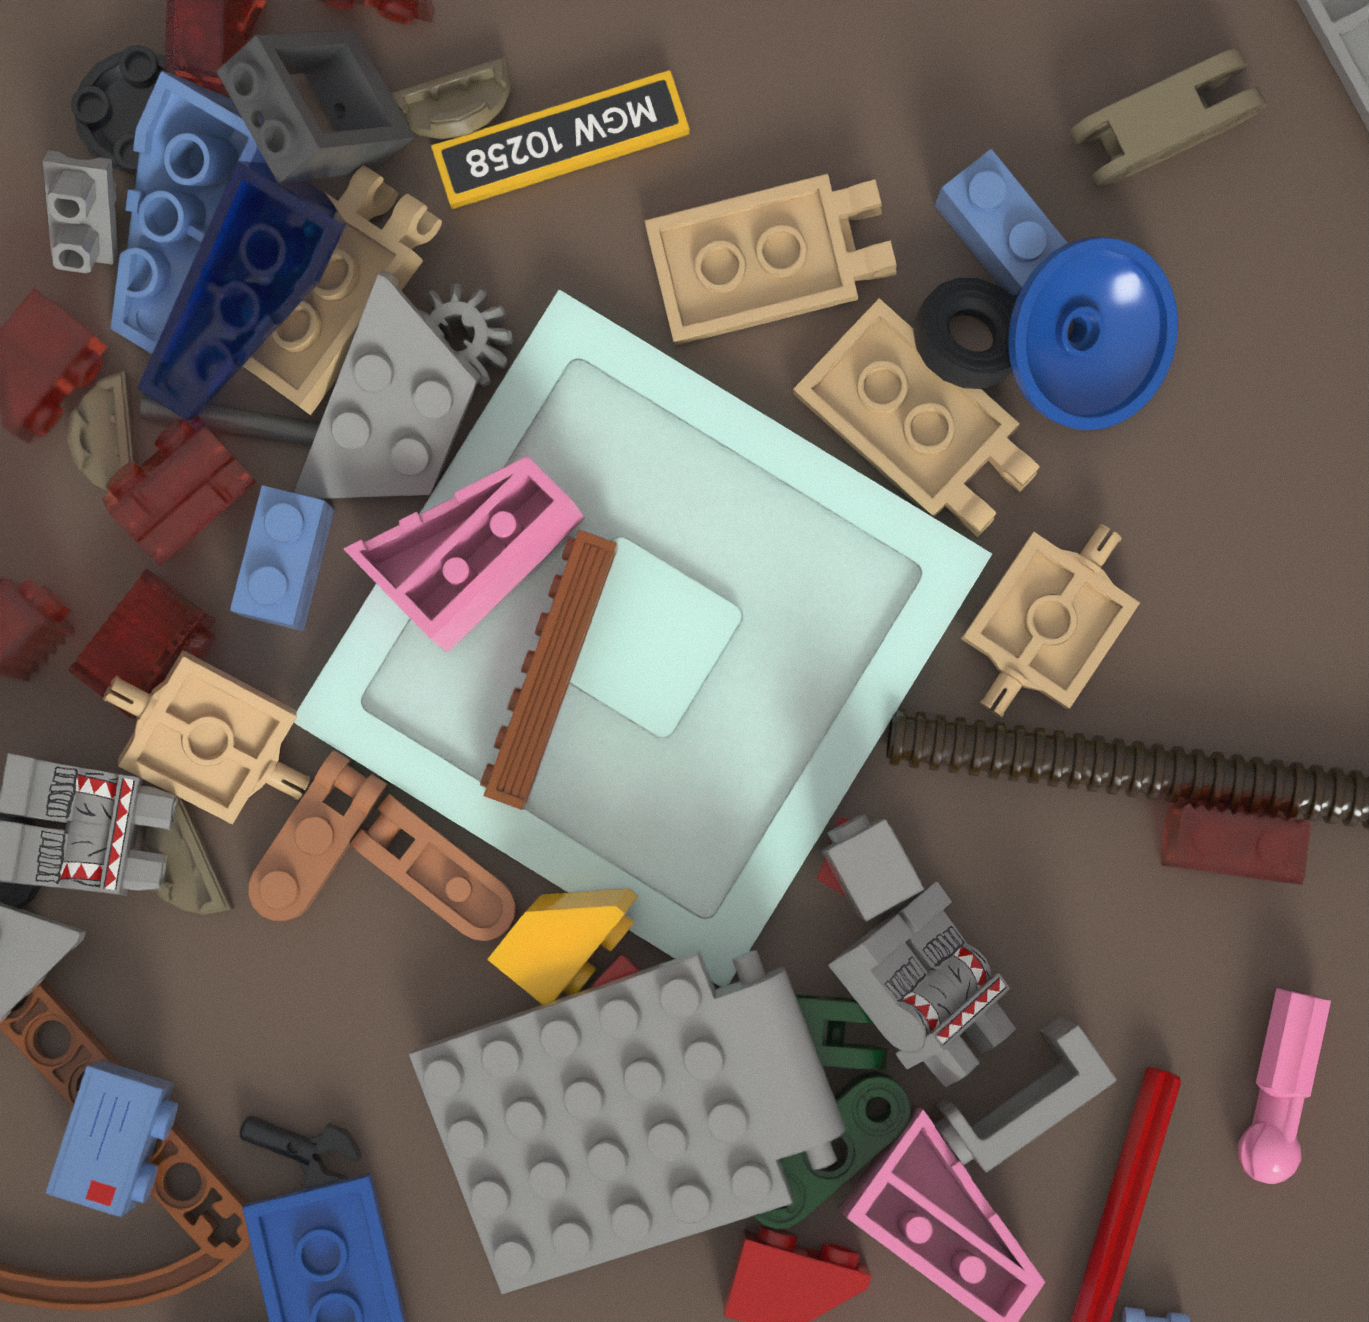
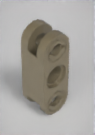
M1233 48L1219 53L1113 103L1074 125L1069 132L1075 144L1087 141L1091 143L1099 139L1110 160L1109 163L1092 174V179L1097 189L1110 186L1225 132L1262 111L1267 106V103L1259 87L1247 89L1213 106L1209 105L1204 93L1236 77L1247 68V63L1240 49Z

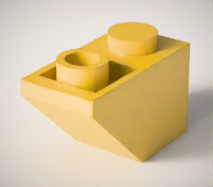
M629 888L542 894L527 909L487 960L542 1005L554 1001L562 991L568 996L578 993L596 970L587 961L600 944L611 952L635 921L625 913L638 898V895Z

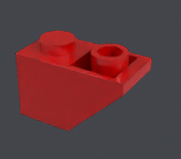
M760 1225L758 1233L743 1230L723 1303L724 1316L742 1322H810L868 1289L872 1275L867 1264L858 1262L860 1253L853 1249L823 1242L821 1251L796 1245L798 1236L790 1231Z

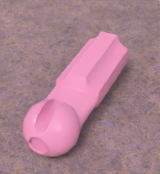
M1276 988L1256 1084L1260 1087L1253 1122L1244 1131L1237 1143L1238 1160L1244 1172L1254 1180L1268 1184L1284 1182L1295 1173L1302 1160L1301 1145L1297 1138L1304 1099L1311 1096L1331 1000Z

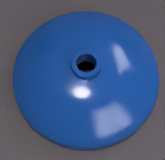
M1107 237L1082 238L1061 246L1042 260L1023 285L1015 302L1009 326V357L1013 375L1019 389L1029 404L1048 420L1080 430H1097L1114 426L1125 421L1143 408L1161 386L1175 353L1178 334V314L1171 285L1164 271L1148 253L1132 243ZM1073 320L1074 329L1070 337H1068V327Z

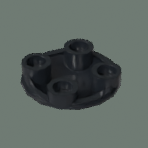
M140 45L130 46L123 52H117L95 64L80 83L79 89L74 93L71 101L77 132L89 152L96 158L112 159V169L131 174L137 173L139 152L133 151L135 130L161 71L172 73L190 81L186 72L166 56L153 53L149 48Z

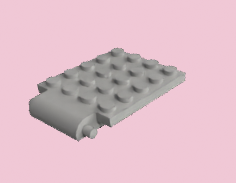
M753 950L732 959L740 981L715 990L700 951L417 1047L409 1053L501 1294L792 1204L794 1195L780 1161L781 1158L806 1151L813 1170L827 1167L837 1161L830 1141L844 1133L846 1126L785 967L765 973L757 950Z

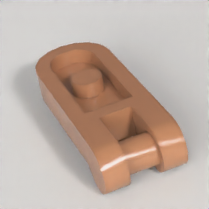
M336 749L329 754L318 770L314 781L250 878L248 896L253 908L262 917L272 921H288L301 916L311 906L346 853L350 842L363 827L389 785L387 782L373 773L369 777L361 774L349 766L351 759ZM335 787L353 798L352 804L345 814L326 803Z
M390 793L378 806L377 809L381 814L369 830L366 831L361 828L350 842V845L362 856L463 935L473 940L489 941L502 936L510 929L516 918L517 903L514 894L502 880ZM403 829L415 841L400 858L388 848V845L398 832Z

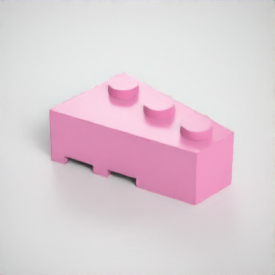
M528 456L454 493L455 497L422 514L415 512L399 520L400 525L366 542L359 540L343 548L411 620L447 653L585 519L575 503Z
M913 1105L910 1109L908 1125L897 1138L879 1152L839 1211L986 1322H1018L1045 1284V1281L1001 1218L994 1212L979 1191L962 1163L955 1157L938 1133L926 1112Z

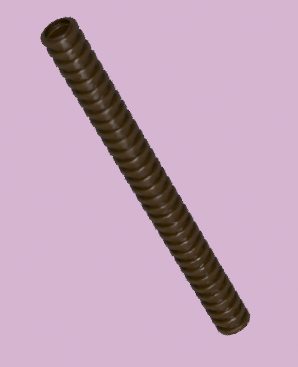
M897 709L890 721L886 758H889V764L898 766L900 760L909 761L910 768L916 769L919 768L920 763L928 764L931 771H938L940 765L948 766L949 773L957 774L960 768L968 769L969 776H978L980 771H986L988 778L998 779L1001 773L1007 774L1008 781L1017 782L1020 776L1027 777L1029 784H1038L1039 779H1046L1047 785L1051 787H1057L1061 781L1066 782L1067 788L1073 790L1078 789L1079 784L1086 785L1088 792H1097L1099 787H1105L1107 794L1117 795L1120 789L1125 790L1127 797L1136 798L1139 792H1143L1148 800H1157L1159 795H1165L1166 802L1176 803L1180 797L1184 798L1186 805L1195 806L1199 800H1203L1207 808H1216L1219 803H1224L1226 810L1236 811L1240 805L1244 807L1246 813L1254 814L1259 808H1262L1267 816H1276L1279 811H1283L1285 818L1295 819L1300 813L1303 814L1305 821H1316L1319 816H1322L1327 824H1336L1338 819H1342L1345 826L1355 827L1358 822H1362L1363 827L1369 829V776L1364 778L1360 770H1351L1348 775H1344L1342 768L1332 767L1328 773L1324 772L1321 765H1311L1308 770H1304V766L1300 762H1292L1289 767H1284L1282 760L1273 759L1267 765L1262 757H1252L1249 762H1245L1243 755L1232 754L1230 759H1225L1223 752L1218 751L1212 752L1210 757H1207L1202 749H1193L1190 754H1185L1183 747L1173 746L1171 751H1165L1164 745L1158 743L1153 744L1151 749L1145 748L1143 741H1133L1131 746H1125L1124 739L1114 738L1110 744L1105 743L1104 736L1098 735L1094 736L1092 741L1085 740L1083 733H1074L1072 738H1065V733L1061 730H1055L1053 735L1050 736L1045 734L1044 728L1036 727L1033 733H1028L1025 730V726L1015 725L1013 730H1006L1005 723L996 722L994 727L991 728L986 727L985 720L979 719L975 720L974 725H968L964 717H956L953 723L946 722V716L937 714L934 720L926 719V713L919 711L916 712L915 717H908L904 709Z

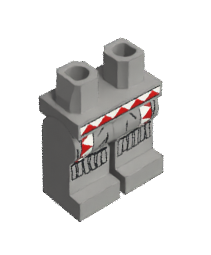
M8 754L0 795V813L12 817L66 824V828L64 831L0 821V882L127 896L128 889L136 891L163 889L166 874L167 855L136 851L139 826L172 830L178 797L157 788L146 786V782L139 777L79 768Z
M938 881L901 903L871 928L868 933L859 938L828 964V966L884 1037L893 1046L900 1049L895 1054L905 1068L909 1069L924 1061L943 1086L947 1087L967 1076L980 1062L960 1036L961 1033L965 1032L979 1052L983 1054L1003 1042L1016 1028L997 1002L1011 988L999 973L992 976L991 968L986 958L976 948L967 944L943 910L952 901Z

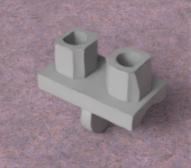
M48 150L43 159L53 266L58 270L89 273L95 262L113 265L118 255L115 214L117 186L113 180L112 159L100 157L90 160H78L67 157L61 152Z

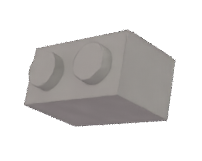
M860 814L827 832L832 844L820 851L856 917L868 921L924 890L919 877L886 819L869 822L865 814L862 816Z

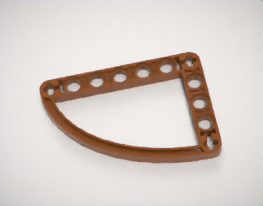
M45 980L27 995V999L22 1007L17 1010H11V1013L0 1023L2 1032L72 1108L74 1107L87 1065L104 1060L123 1066ZM48 1021L61 1022L70 1032V1047L61 1057L48 1056L42 1052L38 1045L37 1037L39 1030ZM174 1122L165 1141L157 1138L149 1162L158 1166L151 1194L200 1248L170 1263L139 1272L107 1276L59 1275L19 1268L0 1262V1300L54 1310L100 1311L143 1305L181 1293L217 1274L251 1246L242 1208L248 1201ZM184 1162L191 1164L198 1170L201 1176L200 1190L192 1198L184 1199L177 1197L170 1191L167 1185L168 1171L176 1163ZM213 1189L222 1198L215 1201L211 1205L212 1208L225 1219L234 1213L242 1221L236 1230L238 1236L242 1239L239 1243L231 1237L226 1238L222 1242L215 1238L213 1232L217 1230L219 1224L208 1210L203 1212L198 1220L190 1213V1210L203 1203L209 1197Z

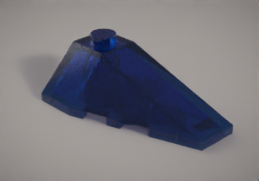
M237 161L137 389L185 420H193L321 281L347 224L326 193L306 181L278 184L267 163Z

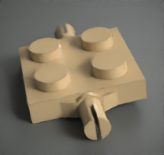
M1098 524L1097 529L1080 554L1059 549L1033 532L961 637L963 641L989 657L1000 672L984 698L979 702L986 709H990L1002 690H1004L1003 695L991 711L993 714L1002 718L1021 687L1039 691L1063 708L1070 709L1139 606V601L1116 587L1105 571L1101 569L1117 543L1122 539L1119 534L1113 531L1098 551L1097 548L1109 532V527Z
M184 650L181 651L165 680L156 686L150 694L120 679L117 675L111 681V687L108 686L104 694V701H108L137 716L135 731L118 758V766L232 825L248 798L261 789L265 783L292 796L295 800L301 798L303 795L302 789L306 790L309 784L310 776L304 775L278 761L281 743L297 718L296 710Z

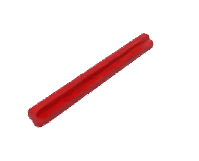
M1148 1067L1145 1070L1071 1322L1111 1321L1181 1085V1079L1175 1073L1157 1067Z

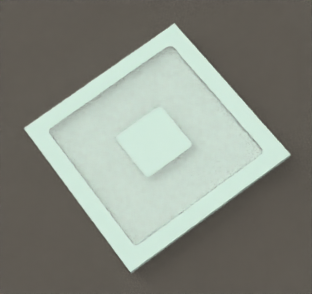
M558 290L420 514L455 497L454 493L528 456L575 503L585 519L448 653L433 642L376 583L296 712L297 718L294 723L568 893L629 888L638 895V898L625 913L635 921L629 930L675 959L700 951L712 982L720 987H725L729 985L737 972L732 959L750 951L992 553L578 300ZM582 530L616 542L619 547L525 809L521 810L484 797L486 788L480 786L487 764L494 765L500 751L494 748V743L501 725L509 726L513 712L507 710L512 693L515 687L519 689L523 687L527 674L522 673L521 669L528 650H536L541 637L535 635L538 620L542 612L548 614L554 600L548 597L551 584L556 574L562 576L567 561L562 559L567 540L569 537L576 538L578 531Z

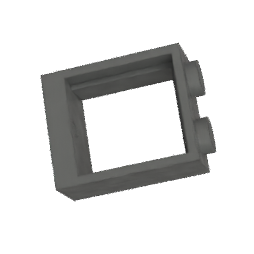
M355 29L255 35L216 71L278 184L354 174L363 165L376 171L415 138ZM289 74H305L336 132L321 133ZM259 112L262 113L264 118L262 125L258 122L257 116Z

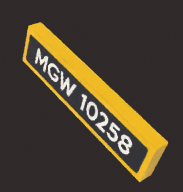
M671 70L478 130L465 136L431 145L451 209L453 210L689 135L690 128Z

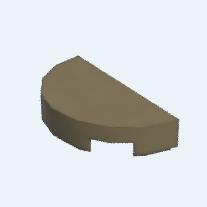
M505 56L392 92L391 95L411 131L417 135L437 139L465 136L487 125L504 108L511 91L510 70Z
M123 371L99 379L95 383L96 386L83 396L77 409L74 408L70 415L67 440L75 465L86 475L92 484L118 497L141 499L130 377L128 373Z
M178 797L172 830L148 827L145 842L141 848L143 852L167 855V868L163 889L155 891L164 901L170 902L187 912L210 915L234 909L190 808L185 800Z

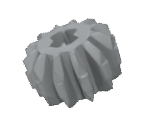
M452 284L449 290L450 302L442 304L439 295L434 290L429 291L426 294V298L433 311L428 315L443 331L444 337L448 335L453 338L452 328L465 327L468 337L474 338L472 343L464 340L466 349L458 352H461L481 375L478 383L482 387L488 386L491 380L483 366L488 363L495 368L504 369L508 364V360L505 355L494 349V347L507 346L513 342L510 330L495 328L506 318L505 310L499 305L484 311L488 295L482 289H477L469 301L465 303L461 285ZM418 309L423 316L426 314V312Z

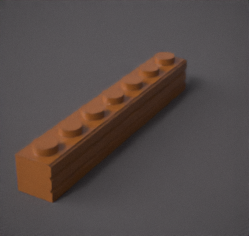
M582 530L578 531L576 538H568L562 555V559L567 561L562 576L555 575L548 597L554 599L549 614L541 613L535 629V635L541 637L536 650H528L522 665L521 672L527 674L522 689L515 687L507 710L513 712L509 726L501 725L494 743V748L500 751L495 764H487L481 779L480 786L486 788L484 797L521 810L525 809L619 546L616 542Z

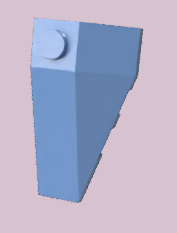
M161 71L135 130L133 151L139 152L135 189H128L125 211H131L127 250L120 253L110 327L116 333L160 360L168 358L278 183L231 98L165 71ZM259 112L257 116L258 122L262 125L264 118Z

